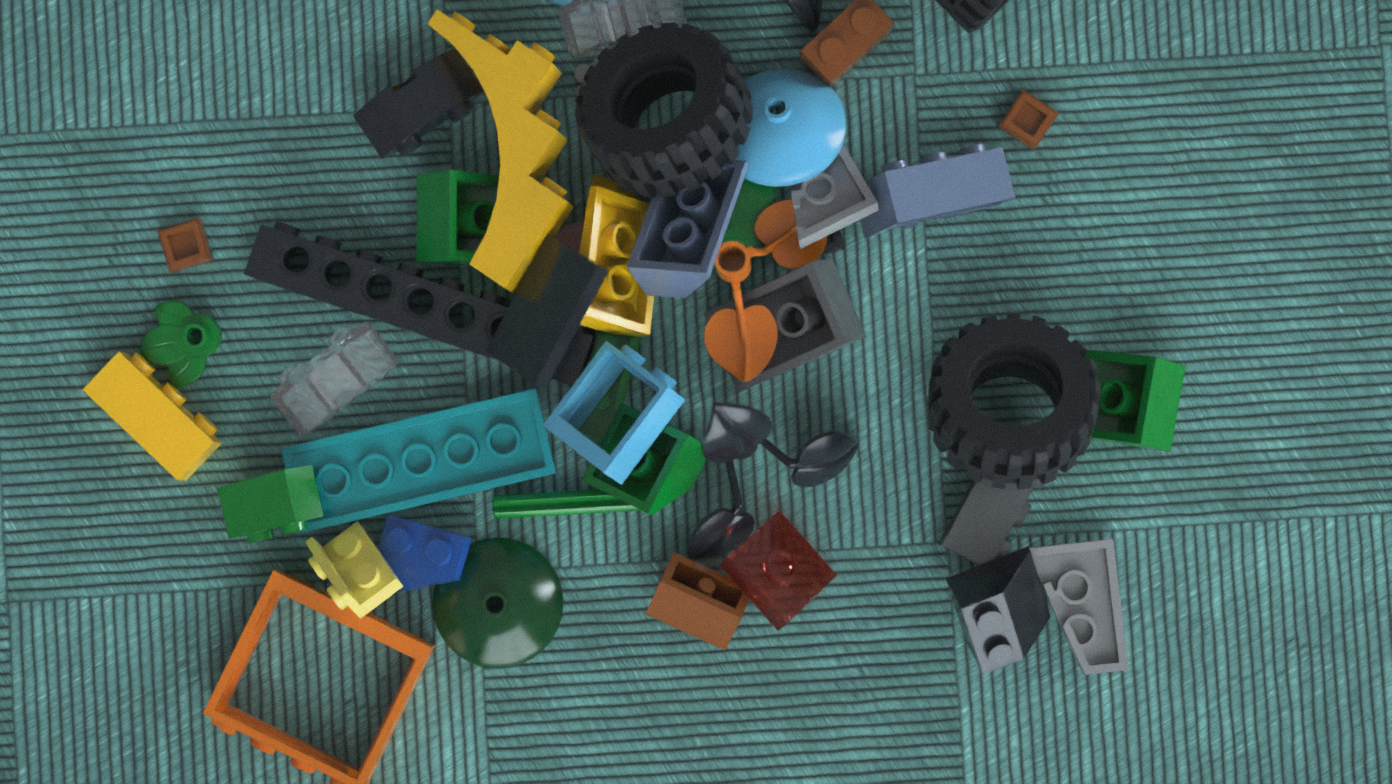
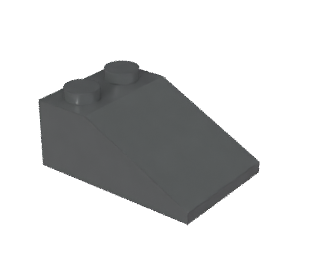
M832 257L811 262L742 295L744 309L753 305H762L769 309L777 324L778 340L770 362L755 378L748 382H741L731 373L729 374L739 393L866 337ZM734 299L705 312L704 316L707 323L712 315L721 309L736 310Z

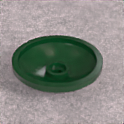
M497 537L479 540L470 544L460 580L435 584L432 605L435 623L441 637L458 656L481 667L499 669L525 663L546 648L560 625L564 601L559 577L544 555L524 542ZM491 596H499L503 600L504 606L500 612H492L488 608V600Z

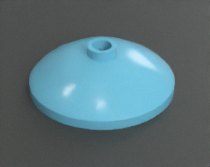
M773 69L760 72L745 79L744 81L751 95L750 103L753 107V119L750 124H747L750 132L745 144H738L737 148L740 152L735 160H745L749 165L745 179L765 186H790L807 181L824 171L838 155L846 134L844 108L840 98L831 86L829 87L819 77L811 73L796 69ZM777 109L784 110L778 115L771 114L772 111Z

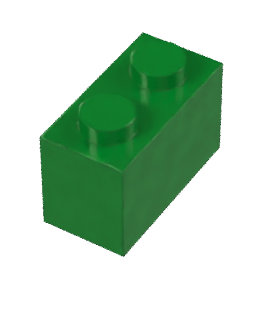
M312 465L283 469L217 487L229 539L247 536L248 544L274 538L273 529L280 528L282 535L308 529L307 520L323 517Z

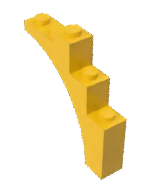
M437 9L427 24L452 44L474 70L489 100L498 132L500 173L496 203L486 234L469 265L503 288L516 294L546 235L555 236L574 208V206L563 199L567 190L546 176L540 183L568 141L558 131L561 123L539 109L562 75V72L552 63L555 56L539 44L533 42L531 47L528 48L517 40L513 47L510 48L491 34H488L484 40L472 32L476 25L454 11L451 17H448Z

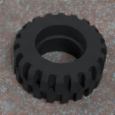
M661 23V28L655 29L652 25L638 28L639 33L629 37L626 33L616 39L618 44L610 50L606 47L598 55L599 62L596 66L590 65L583 78L586 85H580L576 102L579 105L575 111L576 123L580 128L579 133L603 171L611 180H615L619 187L629 192L637 191L642 196L656 197L657 192H661L663 197L679 195V190L687 188L688 192L702 187L700 182L709 177L714 180L723 172L721 167L726 162L731 164L740 152L737 148L738 144L744 145L750 132L747 124H750L753 119V107L750 103L751 95L728 50L710 32H702L699 27L689 24H683L682 28H679L677 23ZM679 91L694 92L687 107L673 120L655 128L634 129L644 110L657 99Z
M1007 313V319L997 320L996 315H990L981 319L980 326L976 327L974 323L965 325L959 329L958 339L950 337L942 346L941 355L935 358L931 369L927 420L929 430L934 432L933 442L939 452L944 453L948 450L947 462L956 470L965 467L968 469L967 478L978 483L981 482L982 478L992 480V487L1005 489L1006 483H1017L1018 490L1032 488L1033 480L1039 479L1041 484H1047L1056 480L1058 469L1062 473H1067L1076 465L1077 457L1084 455L1089 446L1096 423L1101 389L1100 383L1096 381L1098 371L1094 361L1090 358L1085 359L1087 349L1079 340L1075 339L1072 342L1068 340L1069 331L1060 325H1056L1053 329L1045 325L1046 319L1034 315L1032 320L1020 319L1021 313ZM1000 377H1018L1028 380L1044 390L1051 399L1054 410L1044 419L1030 425H1004L985 416L972 401L971 394L980 385L989 380Z

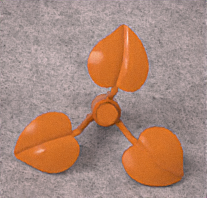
M792 199L776 202L763 210L758 216L754 225V232L758 240L766 245L765 247L754 248L749 246L746 248L739 242L728 241L721 244L714 263L719 277L732 285L736 310L726 308L713 314L705 327L704 342L711 358L741 382L752 380L765 369L773 356L778 340L777 324L768 308L762 305H753L744 309L740 282L746 279L751 271L750 258L753 256H766L772 252L773 259L779 266L786 269H798L817 261L827 243L828 236L800 249Z

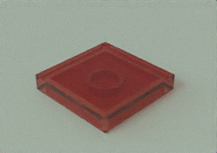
M780 510L772 515L719 564L777 631L794 618L837 576Z

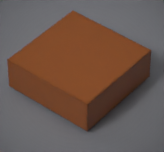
M1022 90L998 128L1034 151L1059 113L1025 90Z
M200 218L157 231L171 273L214 260Z

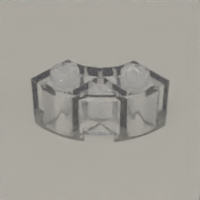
M573 0L557 9L570 57L578 59L598 57L606 47L610 50L617 45L616 39L626 33L629 37L639 33L638 28L652 25L655 29L661 28V23H677L679 28H682L683 24H687L681 0Z
M369 321L354 330L349 325L342 327L328 339V342L331 344L329 347L304 366L298 362L278 377L282 385L270 397L301 438L330 421L353 400L378 384L400 363Z

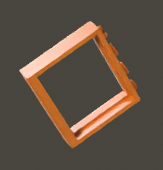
M282 569L273 570L202 714L212 718L211 724L221 728L220 731L235 735L236 731H239L251 737L250 744L258 750L272 755L277 750L292 757L289 763L301 771L313 774L316 769L330 776V784H369L436 645L370 612L360 619L349 606L341 610L327 591ZM282 594L413 658L360 768L229 704Z

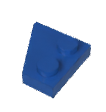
M387 514L378 549L403 585L397 592L412 591L425 588L428 585L460 580L472 538Z

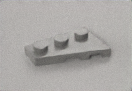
M1113 539L1029 548L1040 584L1082 674L1089 675L1129 670Z

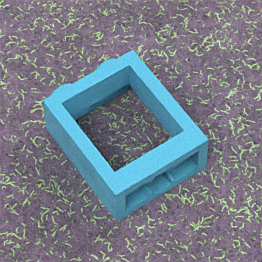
M605 341L542 426L604 474L622 485L685 399L672 390L677 382L662 370L655 367L652 373H649L641 367L646 359L628 345L624 344L621 350H618L608 341ZM626 369L657 393L610 454L579 429L622 371Z

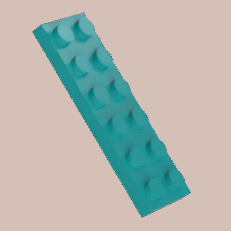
M537 388L281 448L285 469L312 465L323 511V517L307 520L308 529L300 531V534L557 474L547 429L542 426L545 420Z

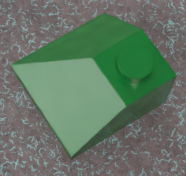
M621 403L600 446L611 454L642 412ZM667 424L622 485L591 463L582 481L652 516L693 487L706 459L702 454V443Z

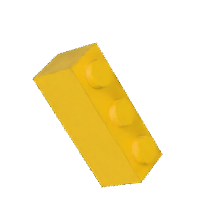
M118 352L82 390L176 480L187 481L222 444L214 435L218 428L202 413L198 412L196 416L191 414L183 406L187 400L184 395L168 382L162 386L151 375L155 368L137 352L133 356Z

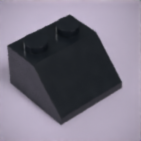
M1025 547L946 578L967 645L982 674L1024 659L1050 619V613L1030 549Z

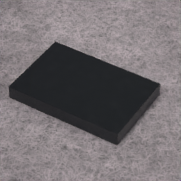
M547 234L486 351L533 385L546 389L609 270L559 238Z

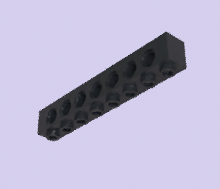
M276 221L274 228L261 224L244 272L245 275L500 361L487 352L486 349L494 336L493 329L495 324L503 319L508 307L504 306L506 298L483 290L480 297L464 293L465 284L441 276L438 284L422 279L423 270L403 263H399L397 270L381 265L382 256L362 249L357 250L356 256L339 251L342 243L327 237L317 235L315 242L298 237L301 229ZM306 250L309 255L308 266L301 272H292L289 267L290 256L295 251ZM338 264H347L351 272L348 282L342 286H333L330 281L332 268ZM381 277L389 278L392 283L390 295L383 300H374L371 295L372 283ZM421 291L430 292L434 300L432 308L425 314H416L411 306L413 297ZM461 305L472 306L475 311L473 323L466 328H457L452 320L453 312ZM579 325L551 379L572 386L584 371L595 341L594 336L586 334L589 327Z

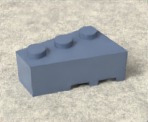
M982 143L960 149V156L947 158L944 151L921 157V164L908 166L907 160H899L882 165V173L866 181L878 202L879 211L860 219L864 238L878 236L879 233L892 228L904 226V229L918 226L920 222L943 217L947 219L995 207L1015 198L1003 148L986 150L985 144Z

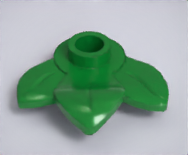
M166 301L155 306V314L160 326L152 329L145 335L141 343L140 353L152 363L159 365L168 364L170 383L175 388L190 385L204 374L207 356L213 354L219 347L222 332L220 326L212 317L206 314H195L186 303L181 301ZM196 328L202 333V340L199 344L194 338Z

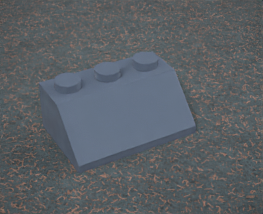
M734 160L731 164L726 162L721 167L723 172L714 180L710 177L700 182L702 187L688 192L687 188L679 190V195L663 197L661 192H657L656 197H652L627 264L628 270L646 295L686 298L709 279L749 166L745 160Z

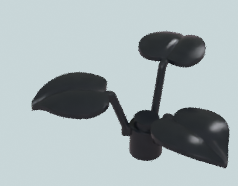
M714 402L710 422L702 440L701 451L707 461L726 464L734 503L731 510L727 508L716 509L699 523L687 546L686 553L688 557L703 559L729 553L741 546L754 529L755 521L753 516L748 512H741L743 510V503L733 462L735 458L739 460L748 458L756 451L758 444H761L788 468H795L791 475V480L795 485L812 487L830 481L845 469L857 451L859 439L841 431L821 433L814 436L801 447L797 458H790L766 439L772 429V422L767 414L743 405Z

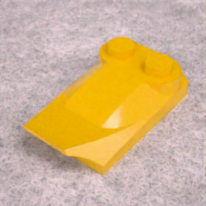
M593 174L592 184L589 189L580 252L609 271L580 325L609 334L634 337L648 336L651 331L654 296L644 293L628 270L627 264L647 213L649 203L644 202L636 192H629L619 187L617 182Z

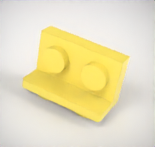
M358 521L323 547L313 537L305 541L313 554L308 559L309 564L323 581L328 578L332 584L326 590L341 610L349 606L360 619L403 587L365 528Z

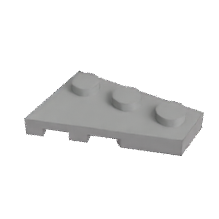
M842 145L834 161L824 171L807 181L790 185L800 249L879 211L876 198L844 145Z

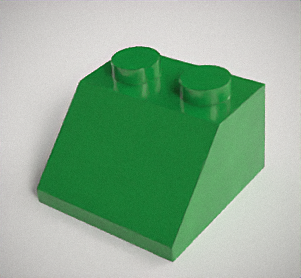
M456 170L417 175V262L449 265L470 264L486 234L497 198L499 175Z
M1087 349L1085 359L1090 358L1094 361L1098 371L1096 381L1100 383L1101 389L1099 409L1091 439L1170 452L1186 366L1153 356Z

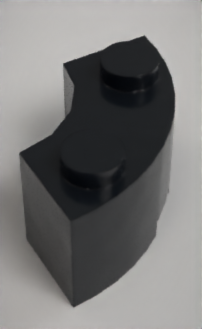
M456 48L440 54L413 69L414 73L404 83L394 87L389 85L353 115L381 159L397 152L402 157L410 154L423 144L421 137L448 119H451L453 123L457 122L474 110L472 102L484 90Z

